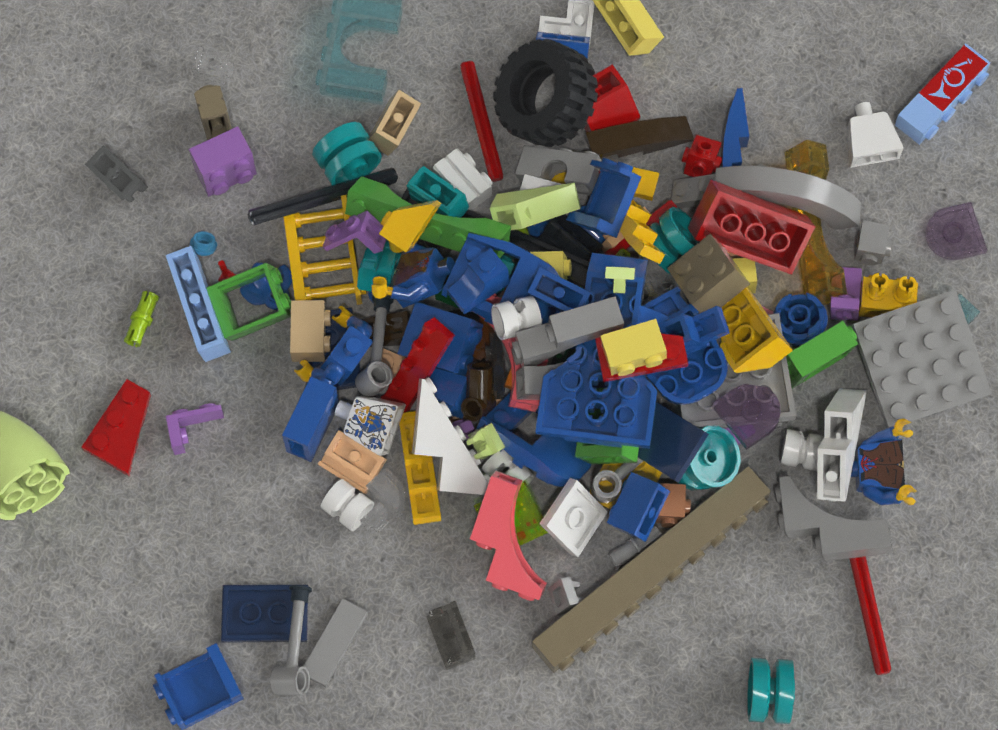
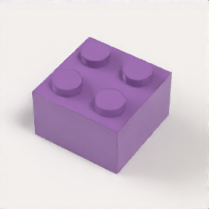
M238 126L189 149L194 170L208 197L213 194L221 195L229 187L237 183H247L257 174L252 152Z

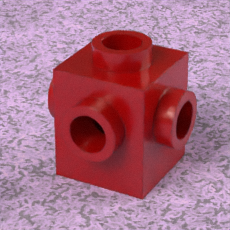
M696 135L691 148L686 147L683 154L682 162L686 163L684 174L698 177L711 175L713 172H716V168H720L722 157H719L722 142Z

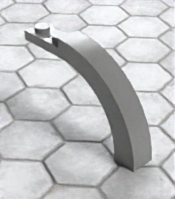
M729 166L716 168V174L679 179L673 182L671 200L677 208L698 206L710 180H714L767 201L804 210L821 218L834 230L859 227L861 202L854 195L829 181L797 171L763 166Z

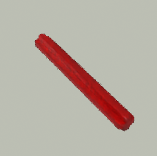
M473 61L462 62L460 69L488 176L492 182L501 181L504 174L475 64Z
M866 556L849 558L875 673L877 675H886L891 672V665Z

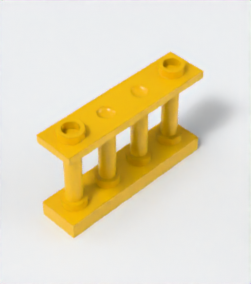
M346 195L341 196L343 208L304 214L297 212L283 217L295 301L355 293L357 305L362 304L361 295H366V291L359 290L357 287L358 271L353 239L344 243H348L350 258L307 264L306 261L301 262L300 253H304L306 249L323 247L326 237L320 236L303 239V236L298 237L297 228H302L304 224L338 219L348 220L351 216L345 214ZM352 268L354 283L310 289V286L305 287L304 278L309 277V274Z

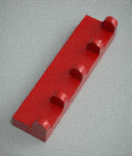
M435 317L424 323L422 326L423 331L418 339L412 343L410 353L407 358L402 360L400 369L389 384L386 393L380 397L381 399L406 404L403 413L409 412L417 399L419 379L430 378L455 336Z

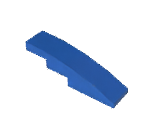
M737 88L728 114L722 144L721 167L741 166L742 156L740 148L747 147L749 130L743 88Z

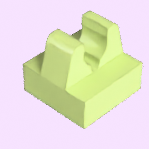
M606 267L605 278L614 279L613 293H625L626 279H635V268Z
M492 423L470 433L466 441L468 446L473 444L476 449L475 459L482 460L505 448Z

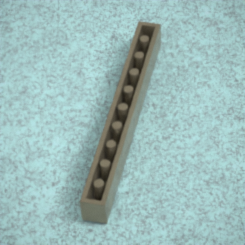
M749 466L745 468L730 483L724 485L532 641L534 651L553 673L559 668L561 671H565L575 662L573 658L580 651L585 654L597 644L595 639L602 633L606 636L612 633L619 626L618 620L625 615L627 618L634 615L641 608L639 603L645 598L652 600L662 591L661 585L668 580L671 583L677 580L684 573L682 568L688 563L695 565L705 556L704 550L711 545L714 548L720 545L726 539L725 533L731 528L735 531L747 522V515L752 511L759 513L769 503L767 499L771 492L770 489Z

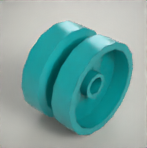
M350 122L335 128L318 141L313 148L312 156L320 168L325 169L324 174L331 185L368 175L381 162L382 155L373 141H369L370 136L359 122Z
M675 207L667 210L660 217L659 223L654 222L649 226L658 234L653 245L665 254L663 260L658 265L669 274L670 272L667 268L700 242L694 239L688 229L692 218Z
M719 426L700 428L709 435L678 484H684L686 489L694 491L722 487L734 479L741 463L740 449L735 438L728 430Z
M751 658L747 693L748 721L763 723L768 716L769 705H771L773 721L780 724H790L795 700L793 660L777 659L773 665L772 677H770V664L767 659Z

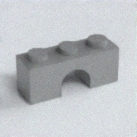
M535 145L534 147L524 146L515 175L522 184L525 174L551 181L555 175L566 172L564 179L566 184L575 182L577 194L591 195L599 177L600 169L591 166L590 163L591 160L600 162L602 160L599 155L591 151L580 153L566 148L555 150L548 149L542 145Z

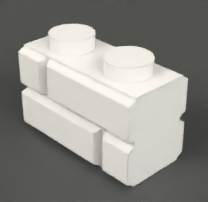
M456 148L445 158L434 164L433 173L450 183L454 189L457 188L463 192L469 204L468 209L472 211L491 197V185L493 183L485 172H478L474 167L476 164L473 158L468 153L462 154Z

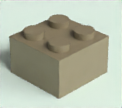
M711 234L667 268L687 299L700 313L715 306H724L750 285L727 250Z

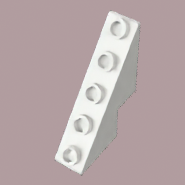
M429 377L419 379L412 453L415 455L440 457L437 490L485 495L490 476L487 473L484 475L478 468L481 461L474 458L476 454L474 450H467L463 443L466 437L458 425L453 427L449 420L452 414L445 402L439 403L434 393L437 392V389Z
M839 388L825 409L824 439L818 447L817 499L846 501L867 390Z

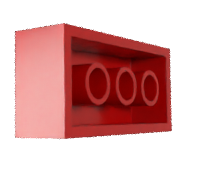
M710 180L688 229L697 241H702L711 234L728 252L792 275L815 229V225L805 214Z

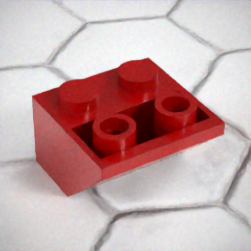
M613 64L593 75V77L597 78L598 88H595V92L598 93L597 102H594L592 107L595 109L593 115L589 116L586 120L588 123L584 128L586 132L636 122L641 118L628 85Z

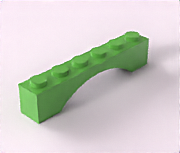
M361 176L348 190L345 214L357 216L368 211L381 223L388 211L393 212L400 207L412 204L401 199L386 184ZM435 213L419 239L461 252L468 233L509 242L511 226L489 218H459ZM493 249L499 258L503 256L504 252Z

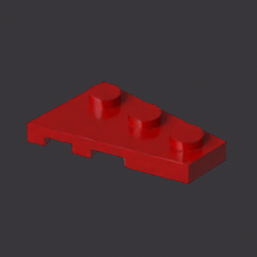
M126 379L82 445V450L130 476L131 465L137 450L138 439L144 424L151 393Z

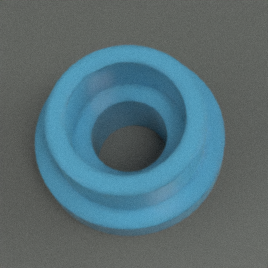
M201 231L191 238L190 246H192L196 254L207 256L216 251L217 242L211 233Z

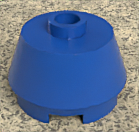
M806 293V295H786L779 301L773 313H779L782 334L786 341L794 346H801L823 333L828 322V315L824 305L817 297Z

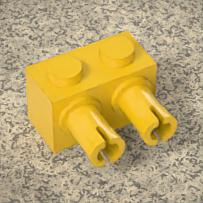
M879 273L869 275L868 277L863 276L859 316L872 318L916 303L918 282L913 277L907 279V276L892 280L883 273L881 276Z

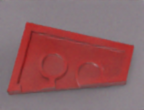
M661 333L667 350V359L662 360L663 362L655 367L647 368L644 365L635 368L633 373L625 376L611 375L601 344V337L595 338L603 382L688 367L683 336Z

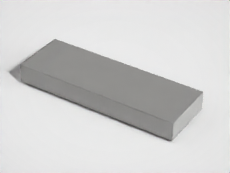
M342 598L304 664V667L309 671L310 680L326 688L368 615L366 610Z

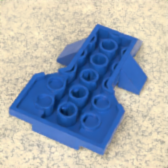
M592 253L585 284V290L591 292L585 305L616 296L624 321L623 328L653 319L657 320L659 326V324L668 320V316L641 306L647 271V259ZM607 266L635 268V279H626L625 293H613L614 279L605 278ZM556 310L555 314L561 313V311ZM595 339L577 345L576 353L566 359L567 361L558 368L551 370L543 376L536 434L561 437L565 441L619 448H622V445L650 449L657 390L644 375L604 382L608 388L603 389L602 392H598L596 388H593V386L599 384V381H603L600 362L597 360L599 356ZM599 408L604 416H599V419H593V416L589 415V413H594L595 409Z

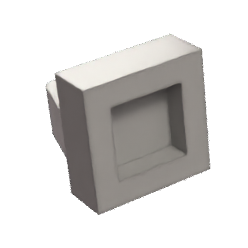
M571 577L561 578L548 588L556 615L567 613L585 599V597H577L575 590L581 585L577 581H572Z

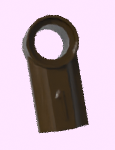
M472 362L467 365L466 399L461 404V412L469 421L476 422L496 407V399L492 394L493 367L489 363Z

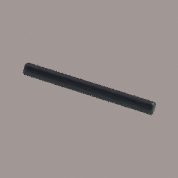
M394 168L362 176L386 185L394 184L398 179ZM360 177L250 209L247 214L251 225H257L341 200L342 195L347 197L348 190Z

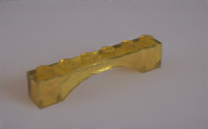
M805 140L784 152L787 170L809 174L826 180L829 172V162L825 144ZM792 207V210L807 215L815 225V229L799 259L804 295L806 293L812 294L823 305L831 303V297L847 295L844 269L834 260L827 248L822 232L821 218Z

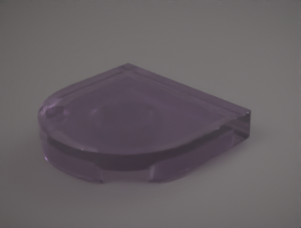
M971 202L943 208L930 218L926 226L925 238L929 248L939 257L948 260H960L986 254L987 247Z
M740 385L712 404V408L746 450L772 433L780 419L779 400L765 386Z

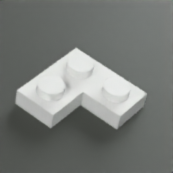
M569 0L567 17L540 16L538 32L590 37L591 40L594 2L592 0Z

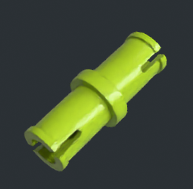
M143 291L136 311L131 314L130 319L132 321L124 337V342L130 346H134V343H136L135 347L141 346L145 331L153 321L151 316L159 300L158 295L149 291L147 296L148 292Z

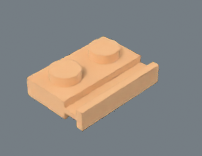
M338 430L318 465L366 494L387 459L375 454L346 436L343 431Z

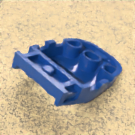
M468 233L462 250L442 289V295L447 297V289L463 276L468 268V263L490 248L520 259L500 303L510 301L514 304L516 299L528 296L527 292L540 267L557 276L559 274L551 265L511 242ZM536 300L541 313L542 325L549 322V316L554 315L556 309ZM483 301L469 311L485 318L486 322L493 325L491 309L494 304Z
M678 287L643 305L646 308L668 316V320L680 314H686L691 317L699 314V311L692 304L687 305L680 296L681 290ZM714 340L709 342V347L686 353L688 367L645 375L664 399L674 404L686 405L695 403L715 392L724 382L728 366L722 348H719L717 341Z
M511 392L485 417L483 416L480 419L476 430L492 423L505 446L504 450L514 458L512 463L521 469L524 466L536 472L535 477L548 484L564 487L570 478L579 481L592 466V464L575 457L577 442L565 441L561 437L542 435L531 446L512 432L532 411L508 407Z

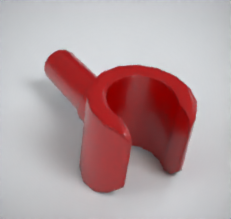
M223 260L218 262L222 273L218 279L219 282L236 275L227 269Z

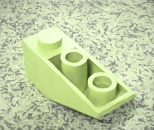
M574 182L496 194L490 206L493 220L510 225L511 230H517L581 208Z

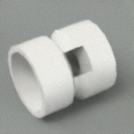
M531 295L516 299L514 304L506 301L492 306V322L500 340L514 338L516 332L542 325L539 306Z
M787 429L780 464L796 467L801 463L804 469L817 471L818 447L823 441L824 436L810 433L807 437H804L801 431Z
M504 449L492 455L482 466L484 473H487L490 477L495 471L523 480L521 484L523 490L535 477L526 466L521 469L512 463L514 458Z
M340 479L333 485L321 503V509L332 517L339 516V522L350 531H355L364 522L374 506V502L364 494H355V488L344 479Z

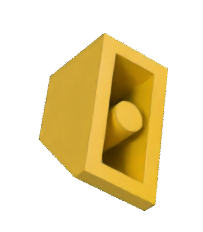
M435 200L400 207L393 212L388 211L380 223L383 228L379 234L404 252H408L414 248L442 203Z

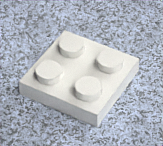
M570 478L540 522V525L570 555L579 557L608 511L578 480Z

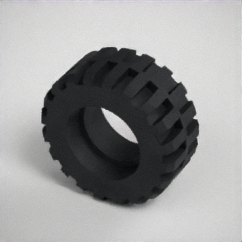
M540 39L530 42V45L525 43L520 46L518 52H512L508 56L509 61L506 64H502L500 77H496L495 81L497 89L493 92V100L497 102V105L494 108L496 115L500 116L499 122L501 125L507 128V131L513 136L535 145L545 147L559 146L565 144L567 139L572 140L578 135L577 131L579 129L583 130L588 124L586 120L589 116L593 115L595 109L592 107L594 102H597L598 93L595 92V88H598L597 78L593 77L595 71L592 65L588 63V59L578 53V51L549 39L543 41ZM555 74L556 86L554 95L550 103L537 113L535 101L538 89L547 77Z

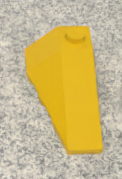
M748 287L721 307L730 333L721 337L720 348H722L726 360L735 373L771 368L793 351Z

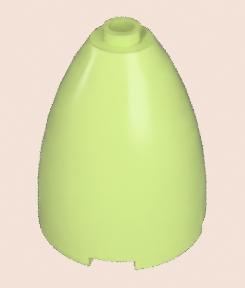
M0 411V519L14 520L17 514L24 513L29 509L34 513L55 500L65 487L62 483L70 472L55 449L40 434L18 418Z

